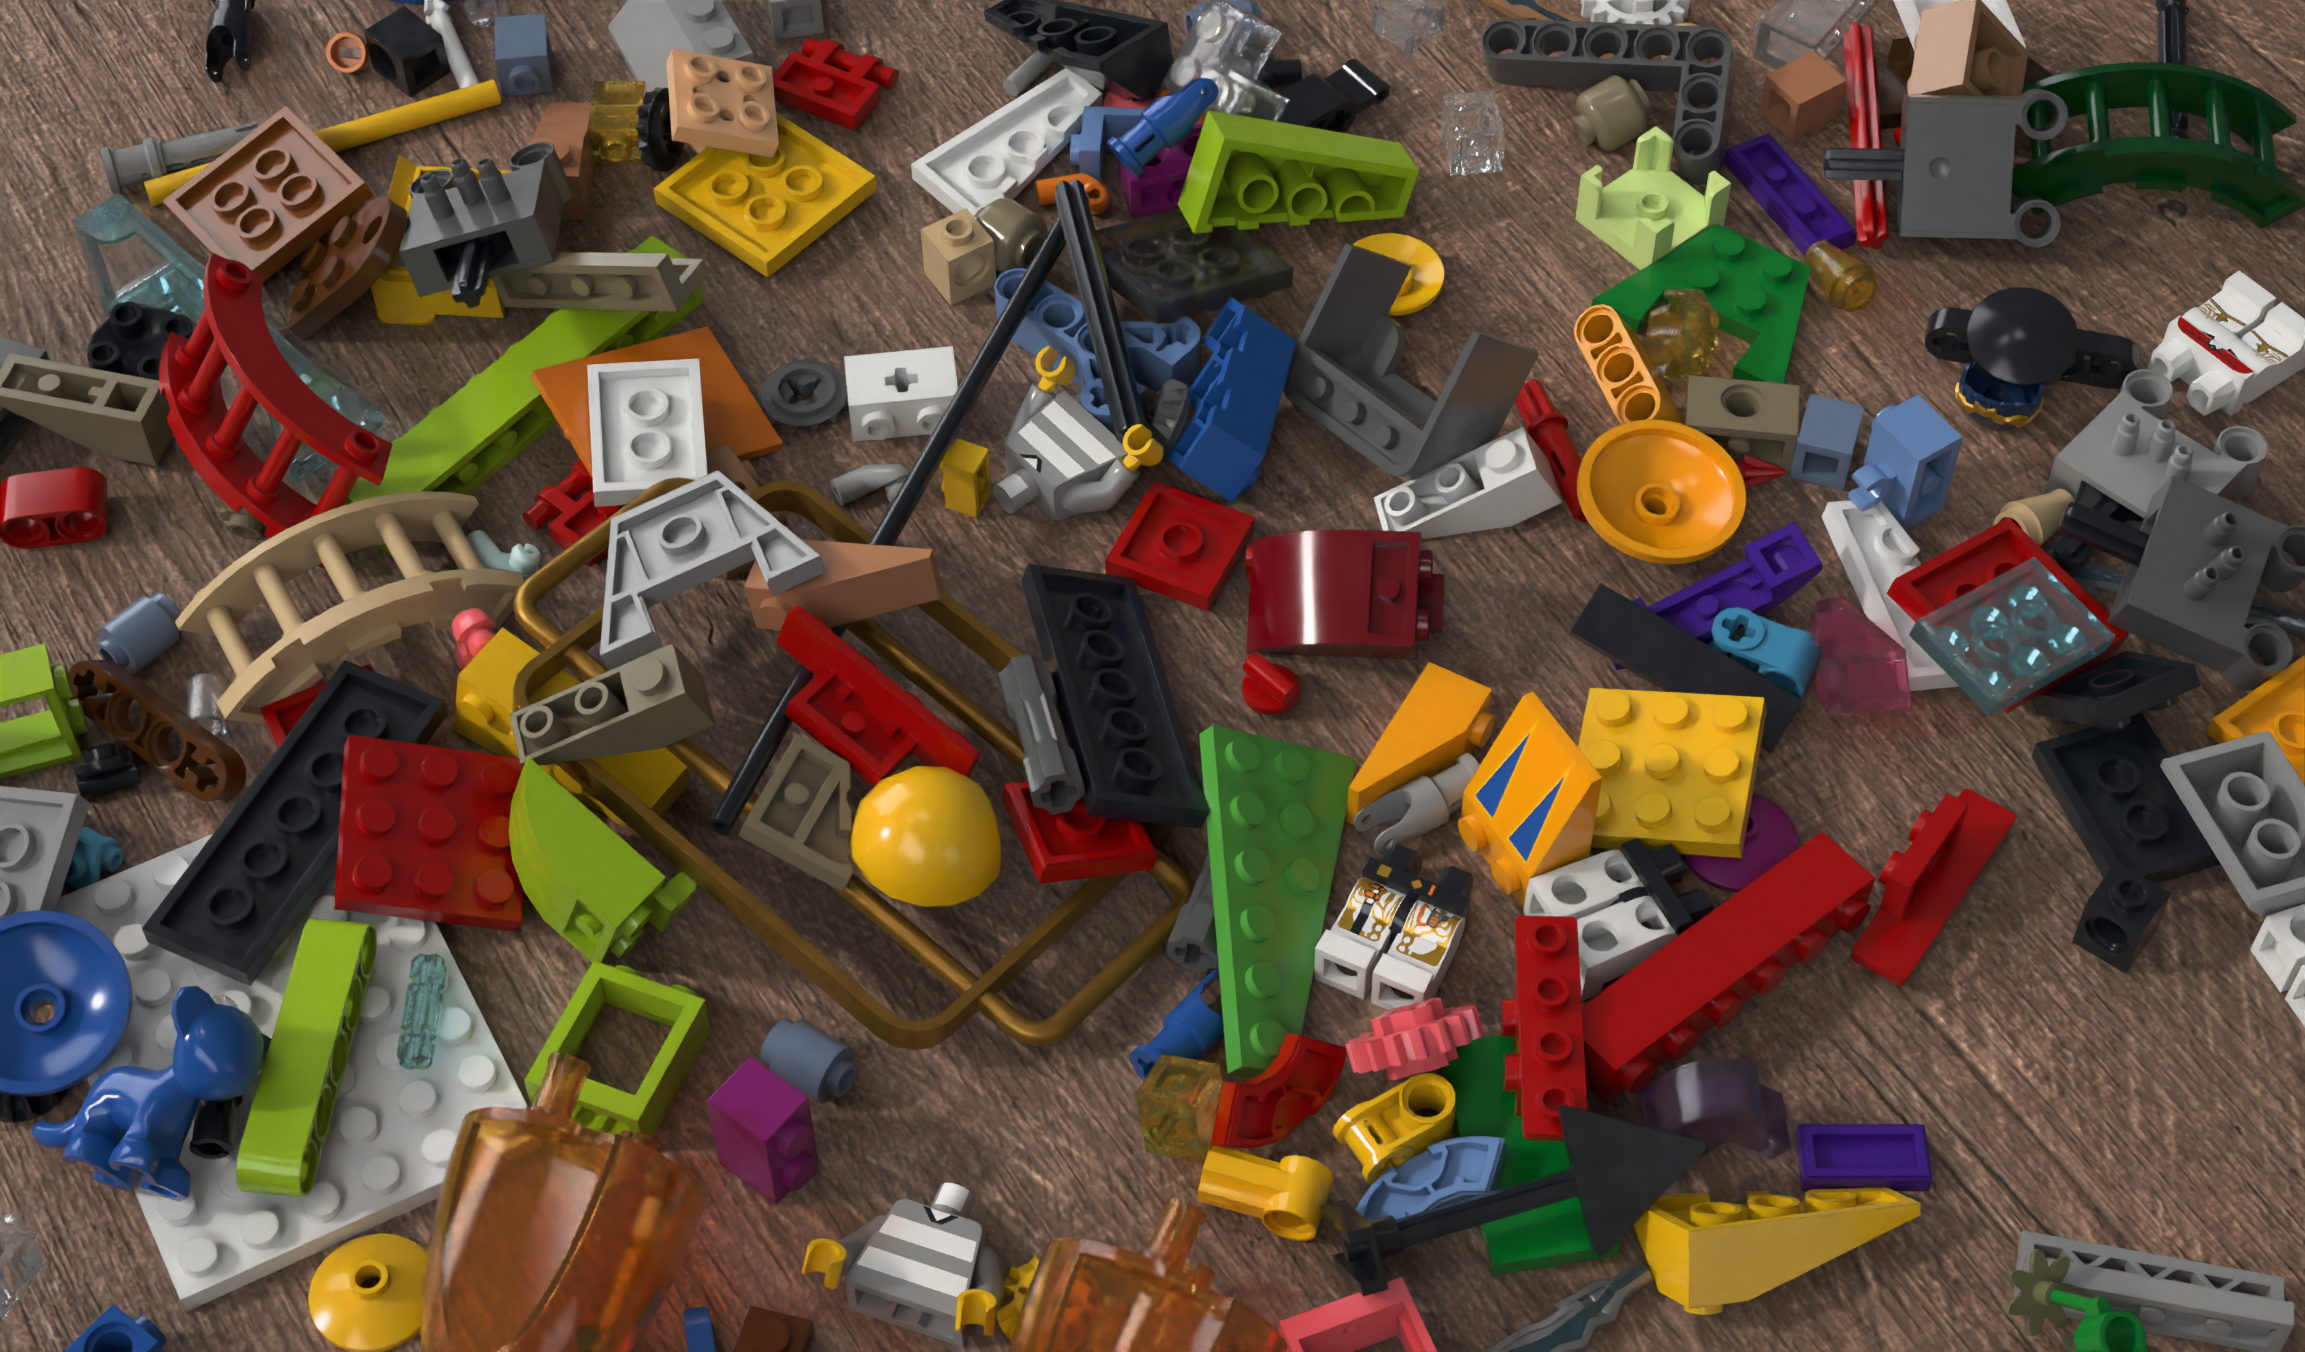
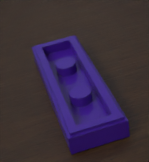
M1770 133L1725 151L1724 164L1810 263L1855 245L1857 231Z

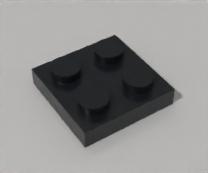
M2124 651L2079 671L2034 697L2032 701L2036 714L2061 719L2064 724L2079 723L2095 727V730L2098 732H2109L2129 725L2131 723L2130 717L2142 711L2161 710L2179 702V695L2199 687L2200 683L2195 664Z

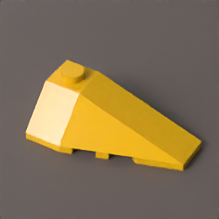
M1887 1187L1812 1189L1805 1193V1202H1800L1797 1198L1791 1196L1770 1195L1768 1191H1746V1204L1710 1202L1708 1192L1682 1193L1660 1196L1633 1225L1658 1291L1683 1305L1684 1311L1688 1313L1711 1315L1722 1312L1723 1304L1749 1301L1920 1216L1921 1203Z

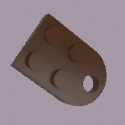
M386 196L377 197L353 217L344 216L336 224L331 235L322 243L316 240L308 247L300 262V267L304 269L302 280L293 291L288 306L293 310L287 332L305 342L363 295L378 280L401 243L407 225V211L405 208Z

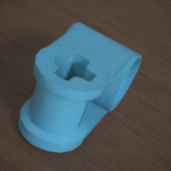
M1739 607L1727 608L1715 617L1712 626L1714 640L1708 644V646L1724 655L1727 652L1732 653V660L1801 700L1807 691L1822 656V647L1819 641L1811 634L1800 629L1789 628L1758 616L1748 609ZM1740 624L1744 625L1741 639L1736 638Z

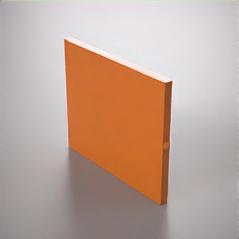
M708 326L532 371V381L564 431V437L570 441L592 478L587 365L699 359L706 453L728 444L738 459L744 461L780 451L783 447V441L751 394L748 384L742 380Z

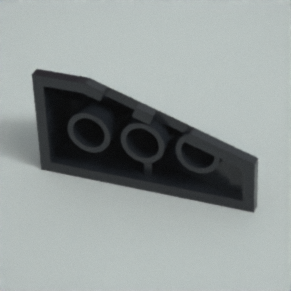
M1002 0L984 11L985 21L1101 90L1127 96V99L1130 101L1149 100L1157 95L1158 90L1176 80L1167 22L1059 0Z

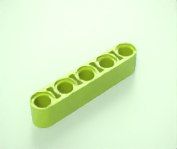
M309 918L304 926L239 1148L236 1181L239 1190L242 1192L307 1197L312 1190L374 967L377 934L373 923Z

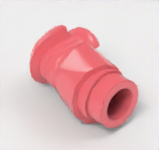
M470 608L463 610L453 619L452 631L456 639L454 657L457 666L461 670L496 635L492 629L497 626V623L482 609Z

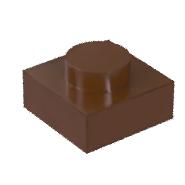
M750 1305L733 1352H808L814 1335L813 1321Z

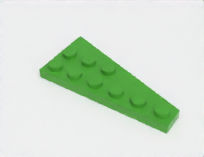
M1212 725L1201 732L1199 738L1204 796L1209 808L1206 822L1227 1074L1253 1078L1263 1073L1278 1056L1286 1033L1301 1035L1314 973L1315 947L1321 939L1347 810L1348 787L1353 781L1357 758Z

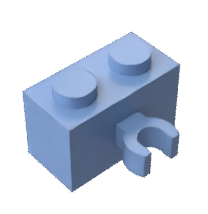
M1917 394L1899 405L1891 404L1886 406L1876 415L1871 425L1872 431L1867 452L1863 459V467L1852 475V479L1859 486L1850 491L1847 496L1861 511L1869 510L1882 501L1905 531L1944 509L1963 438Z

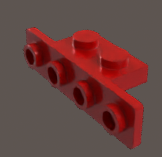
M800 605L794 606L787 613L777 638V644L816 675L811 682L789 701L784 713L788 718L827 750L850 762V768L873 787L881 780L890 777L911 755H914L926 766L947 767L970 777L980 758V752L970 744L961 732L951 729L924 707L918 697L903 690L882 673L870 658L859 654L834 634L823 620L812 616Z
M1964 789L1958 798L1947 793L1933 813L1924 809L1915 821L1908 836V841L1912 842L1905 854L1895 850L1881 872L1879 882L1886 885L1880 909L1853 946L1850 955L1851 959L1898 986L1905 985L2014 826L2016 820L2015 813L1970 789Z
M1517 916L1514 923L1516 978L1513 998L1502 999L1501 1037H1512L1513 1054L1504 1053L1503 1091L1515 1092V1116H1522L1524 1139L1529 1141H1564L1557 1113L1558 1107L1566 1104L1588 1110L1577 919L1571 916Z

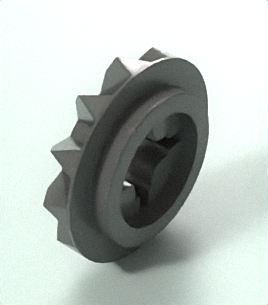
M814 360L789 362L773 370L764 380L760 389L762 411L769 415L773 426L785 424L792 434L799 427L809 426L815 433L820 423L835 424L838 412L847 409V385L843 376L826 363ZM794 394H799L804 398L813 394L814 403L802 400L795 404Z
M1170 379L1163 384L1161 390L1156 393L1155 399L1151 406H1149L1145 417L1147 428L1152 432L1151 439L1154 438L1163 446V458L1176 442L1186 420L1191 402L1190 397L1187 396L1188 385L1176 379Z

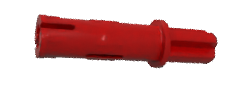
M1532 379L1524 383L1515 403L1528 427V434L1549 460L1555 482L1573 518H1578L1582 522L1587 521L1577 496V476L1583 459L1580 457L1567 432L1568 420L1566 416L1556 411L1543 384L1536 379Z

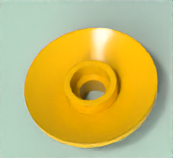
M1382 233L1362 238L1352 244L1403 261L1411 266L1388 316L1407 315L1422 310L1430 305L1440 294L1444 284V266L1439 255L1423 241L1403 234Z
M378 1233L364 1235L342 1244L320 1264L313 1276L309 1289V1309L317 1329L333 1345L350 1352H384L408 1342L427 1325L439 1301L440 1280L432 1258L416 1242L395 1234ZM381 1277L379 1283L372 1288L360 1287L364 1281L370 1278Z

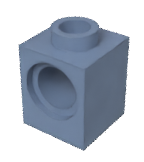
M546 13L495 17V61L503 97L554 92L553 50Z

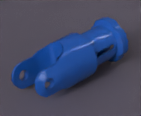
M1196 78L1185 85L1180 91L1158 97L1141 112L1142 119L1119 139L1112 137L1107 141L1108 146L1124 167L1134 177L1139 178L1144 173L1142 168L1165 147L1169 149L1175 147L1192 131L1194 125L1200 119L1201 113L1216 100L1219 93L1218 86L1212 79Z
M1219 967L1203 978L1164 1018V1028L1148 1045L1140 1044L1130 1053V1061L1137 1075L1153 1089L1165 1093L1171 1092L1179 1084V1074L1194 1058L1202 1059L1224 1037L1223 1015L1209 1009L1201 998L1204 991L1219 976Z

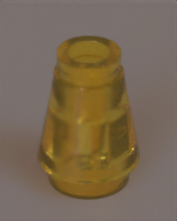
M1827 240L1814 243L1806 252L1805 264L1811 267L1810 271L1834 308L1855 312L1864 308L1874 298L1877 291V281L1874 278V271L1870 266L1832 245Z

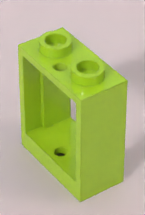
M46 643L0 654V708L44 696L50 707V710L0 723V779L83 758L78 734L88 732V726L83 714L82 705L79 698L69 700V698L74 697V692L65 663L54 665Z
M593 960L524 1079L533 1112L646 1152L712 1032L705 999L685 986L671 985L669 987L646 979L638 971L628 966L617 965L612 967ZM605 1003L673 1027L635 1095L567 1071Z

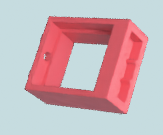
M1402 1277L1388 1281L1387 1290L1367 1296H1362L1358 1292L1279 1321L1281 1352H1354L1398 1336L1405 1352H1437Z

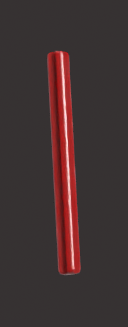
M1858 22L1849 25V31L1843 35L1851 148L1883 149L1874 32L1869 25L1861 26ZM1853 180L1858 243L1862 247L1871 246L1873 250L1883 247V241L1889 238L1885 181Z

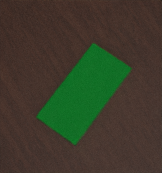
M1501 1035L1471 1040L1469 1044L1456 1047L1459 1058L1449 1061V1065L1439 1068L1441 1076L1451 1083L1456 1093L1455 1132L1457 1138L1468 1136L1505 1138L1508 1150L1496 1190L1566 1170L1570 1162L1565 1142L1529 1141L1524 1139L1522 1116H1515V1092L1503 1091L1504 1053L1513 1054L1512 1037H1501ZM1578 1197L1480 1225L1492 1276L1617 1256L1620 1249V1241L1618 1240L1602 1256L1595 1254L1591 1250Z

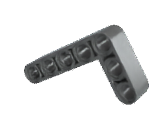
M1500 19L1490 23L1484 29L1481 36V47L1487 71L1492 79L1501 84L1591 88L1612 75H1619L1627 81L1632 78L1635 79L1644 91L1679 92L1673 131V147L1679 175L1688 183L1700 185L1707 184L1710 172L1716 171L1719 174L1721 173L1724 164L1735 80L1732 42L1728 34L1723 30L1705 26ZM1514 49V51L1509 54H1499L1503 50ZM1557 51H1564V52H1565L1564 54H1562V55H1560V56H1556V57H1551V56H1549L1550 54H1552V53H1554V52H1557ZM1608 53L1616 54L1615 56L1609 59L1599 58L1600 56ZM1659 55L1668 56L1661 61L1650 60ZM1707 58H1719L1714 63L1701 62ZM1708 102L1714 104L1707 109L1695 108V106L1701 103ZM1697 148L1708 149L1707 152L1701 155L1688 154Z

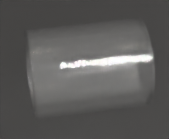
M204 673L195 675L187 682L186 715L219 738L227 732L228 719L224 718L216 702L228 689V682L216 674Z

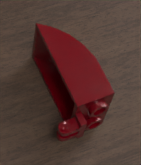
M1352 529L1314 530L1273 535L1253 541L1246 653L1418 660L1419 641H1429V632L1442 633V627H1444L1445 574H1433V550H1424L1421 532Z

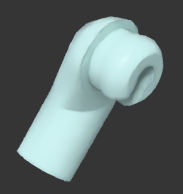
M483 530L474 531L467 536L484 568L520 572L525 580L539 570L538 565L541 563V553L531 544L526 543L524 548L521 544H517L512 548L511 553H504L498 549Z

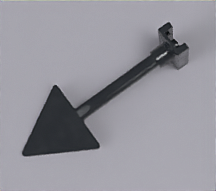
M1562 1104L1558 1107L1557 1113L1570 1162L1566 1170L1396 1220L1391 1215L1368 1222L1345 1199L1320 1206L1323 1219L1341 1236L1340 1242L1343 1253L1332 1255L1335 1268L1362 1296H1367L1388 1289L1382 1259L1403 1254L1404 1247L1574 1197L1579 1199L1591 1250L1595 1254L1602 1256L1706 1150V1144L1698 1138Z

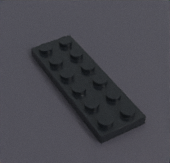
M1028 564L1021 583L1044 662H1048L1058 696V711L1067 743L1074 750L1084 783L1085 796L1083 798L1088 816L1109 820L1119 819L1155 823L1164 826L1174 825L1202 828L1209 813V808L1135 579Z
M344 660L142 927L147 942L251 986L337 868L344 745L349 735L426 745L448 715L445 700Z

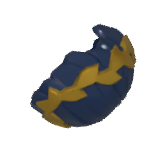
M1967 362L1961 378L1956 384L1955 396L1959 406L1975 422L1998 430L2019 428L2029 424L2041 410L2044 402L2043 392L2045 385L2040 383L2038 385L2022 386L2009 384L1996 378H1986L1976 371L1973 362Z

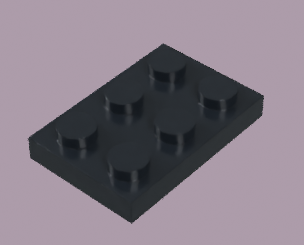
M2142 712L2131 716V723L2118 730L2098 732L2095 730V727H2090L2036 743L2032 759L2103 878H2105L2116 862L2155 884L2221 864L2160 767L2162 760L2169 758V755Z

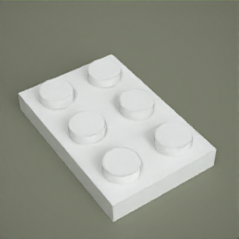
M699 359L587 365L595 507L626 505L649 487L664 479L682 477L697 480L708 475Z

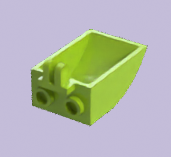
M527 755L512 798L508 828L512 861L523 890L543 920L588 960L604 963L612 954L622 959L642 938L645 933L642 928L648 921L662 933L670 925L672 919L689 903L697 884L684 872H680L662 889L661 887L666 877Z

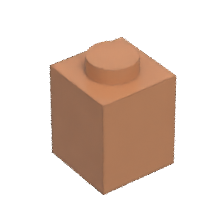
M1813 50L1766 74L1759 112L1793 142L1840 117L1847 80L1835 67L1830 66Z

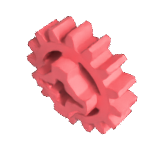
M1437 997L1382 1012L1381 1016L1370 1019L1373 1031L1360 1034L1359 1037L1348 1040L1345 1047L1353 1073L1358 1072L1362 1074L1372 1070L1377 1072L1385 1069L1388 1080H1398L1449 1065V1061L1459 1058L1456 1047L1469 1044L1471 1040L1481 1038L1484 1031L1476 1005L1470 1006V1004H1466L1457 1008L1453 1006L1444 1009L1441 998Z

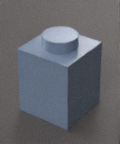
M1810 394L1797 439L1789 478L1844 491L1865 406Z

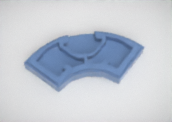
M1468 1136L1428 1145V1151L1407 1160L1395 1169L1393 1166L1387 1169L1370 1186L1359 1202L1356 1211L1368 1222L1391 1215L1396 1220L1495 1191L1508 1150L1505 1138L1490 1136ZM1416 1244L1404 1248L1413 1250Z

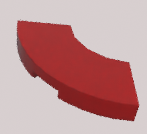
M1286 1033L1278 1056L1263 1073L1245 1082H1223L1210 1144L1232 1148H1255L1286 1138L1287 1133L1297 1127L1308 1115H1315L1332 1093L1345 1063L1346 1047L1300 1034Z

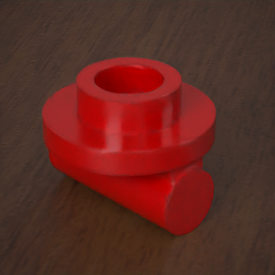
M1253 652L1246 658L1242 669L1246 672L1242 681V697L1247 706L1265 715H1278L1290 710L1298 701L1300 693L1299 680L1294 672L1285 666L1269 662L1258 652Z

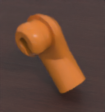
M1085 173L1035 181L1039 206L1056 204V185L1061 181L1070 182L1074 179L1079 180L1084 185L1086 196L1089 199L1091 215L1104 212L1110 204V193L1107 187Z

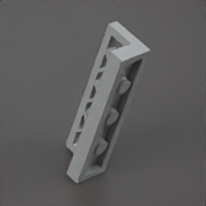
M2022 1230L2019 1237L2016 1270L2030 1273V1256L2035 1249L2043 1251L2045 1256L2056 1258L2068 1257L2070 1259V1267L2061 1283L2078 1287L2081 1296L2088 1298L2106 1297L2110 1302L2112 1311L2125 1310L2131 1312L2140 1320L2145 1332L2254 1352H2280L2294 1327L2295 1302L2284 1301L2285 1277ZM2046 1258L2047 1261H2048V1266H2050L2051 1263L2056 1260V1259ZM2106 1267L2122 1269V1270H2124L2125 1272H2123V1271H2117V1270H2112V1269H2106ZM2171 1279H2178V1280H2183V1281H2189L2191 1284H2189V1283H2184V1282L2173 1281V1280H2171ZM2015 1286L2014 1297L2024 1293ZM2239 1290L2244 1292L2266 1295V1297L2239 1293L2237 1291ZM2062 1306L2067 1318L2082 1320L2086 1317L2085 1312Z

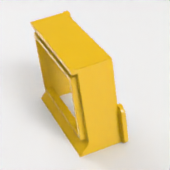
M399 155L387 198L405 208L408 218L412 202L408 190L410 184L425 173L439 169H449L452 171L451 167L417 166ZM470 168V170L474 171L479 181L481 176L478 169ZM499 170L501 174L512 172L510 170ZM400 245L387 268L371 286L377 317L382 323L429 325L434 322L436 315L503 318L506 309L492 278L488 279L486 292L481 296L480 304L474 308H468L465 302L456 303L452 298V289L420 297L407 268L398 266L401 257L399 253Z

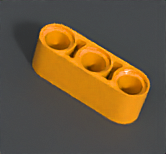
M1602 304L1586 309L1575 323V340L1618 421L1624 424L1637 420L1655 419L1683 424L1681 413L1640 337L1612 307Z

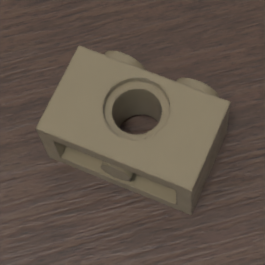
M1689 375L1683 406V425L1694 428L1712 438L1734 461H1743V453L1782 467L1786 471H1791L1798 438L1800 385Z

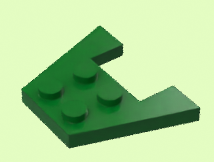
M1716 224L1592 299V306L1604 304L1612 307L1633 331L1638 334L1659 306L1665 303L1751 344L1734 366L1732 379L1784 384L1811 267Z

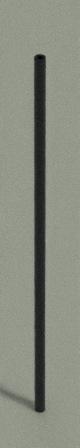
M1059 214L868 544L895 545L1067 244ZM849 623L830 629L841 638ZM801 663L798 664L709 818L708 825L713 831L722 835H727L731 832L791 727L793 721L784 714L788 703L816 677Z

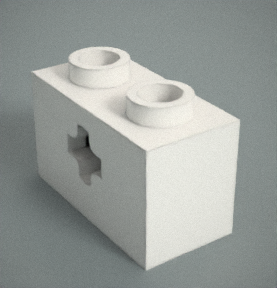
M953 346L844 356L852 442L931 435L958 389Z

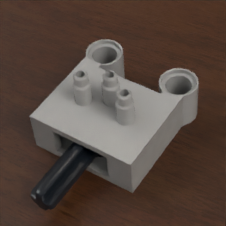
M2135 370L2124 379L2120 394L2055 457L2045 493H2050L2055 489H2064L2072 495L2076 503L2140 530L2152 496L2172 476L2231 501L2250 495L2255 488L2267 456L2268 443L2264 436L2252 428L2233 426L2220 433L2212 452L2176 430V425L2173 421L2165 419L2173 396V386L2169 379L2154 370ZM2065 535L2054 546L2053 555L2059 560L2061 568L2065 570H2070L2071 568L2080 569L2098 549Z

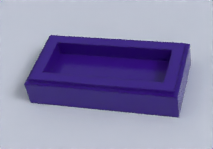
M1798 1124L1795 1140L1801 1191L1883 1187L1894 1191H1929L1932 1173L1925 1124Z

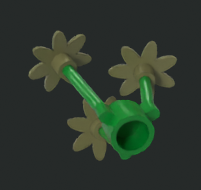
M2035 1249L2030 1256V1273L2016 1269L2009 1272L2011 1282L2024 1293L2012 1298L2007 1304L2006 1311L2014 1316L2027 1312L2025 1323L2026 1331L2029 1335L2036 1336L2039 1333L2046 1317L2057 1328H2064L2066 1326V1317L2062 1308L2064 1306L2085 1312L2086 1317L2082 1319L2076 1329L2075 1335L2071 1333H2063L2061 1335V1342L2068 1352H2149L2144 1327L2135 1315L2125 1310L2112 1311L2110 1302L2106 1297L2088 1298L2081 1296L2078 1287L2061 1283L2070 1267V1259L2068 1257H2060L2048 1266L2044 1252L2040 1249Z

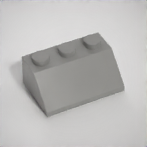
M628 0L608 25L610 37L644 95L646 92L653 91L655 87L668 88L666 62L672 49L754 63L751 48L721 0Z
M2270 731L2260 732L2163 759L2160 767L2248 909L2266 918L2268 915L2305 904V785Z

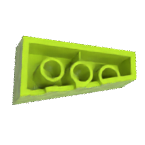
M1208 110L1178 206L1194 234L1212 232L1213 227L1235 225L1237 230L1259 229V223L1285 221L1288 222L1289 226L1310 225V220L1325 218H1335L1337 223L1403 218L1419 169L1399 142Z

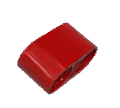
M87 467L64 468L9 476L0 485V539L5 544L19 549L81 543L98 539L107 530V479L99 471Z

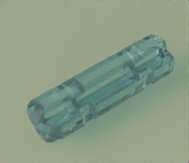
M418 954L411 961L409 978L412 979V982L407 986L400 1028L404 1030V1033L399 1036L396 1053L399 1064L404 1069L425 1070L433 1063L435 1045L432 1044V1041L437 1038L443 994L440 993V990L445 987L447 974L444 958L437 954Z

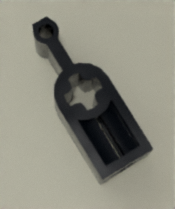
M1351 59L1341 69L1326 78L1321 77L1319 74H1311L1256 106L1255 118L1345 133L1352 125L1356 114L1374 103H1382L1389 96L1390 86L1357 59Z

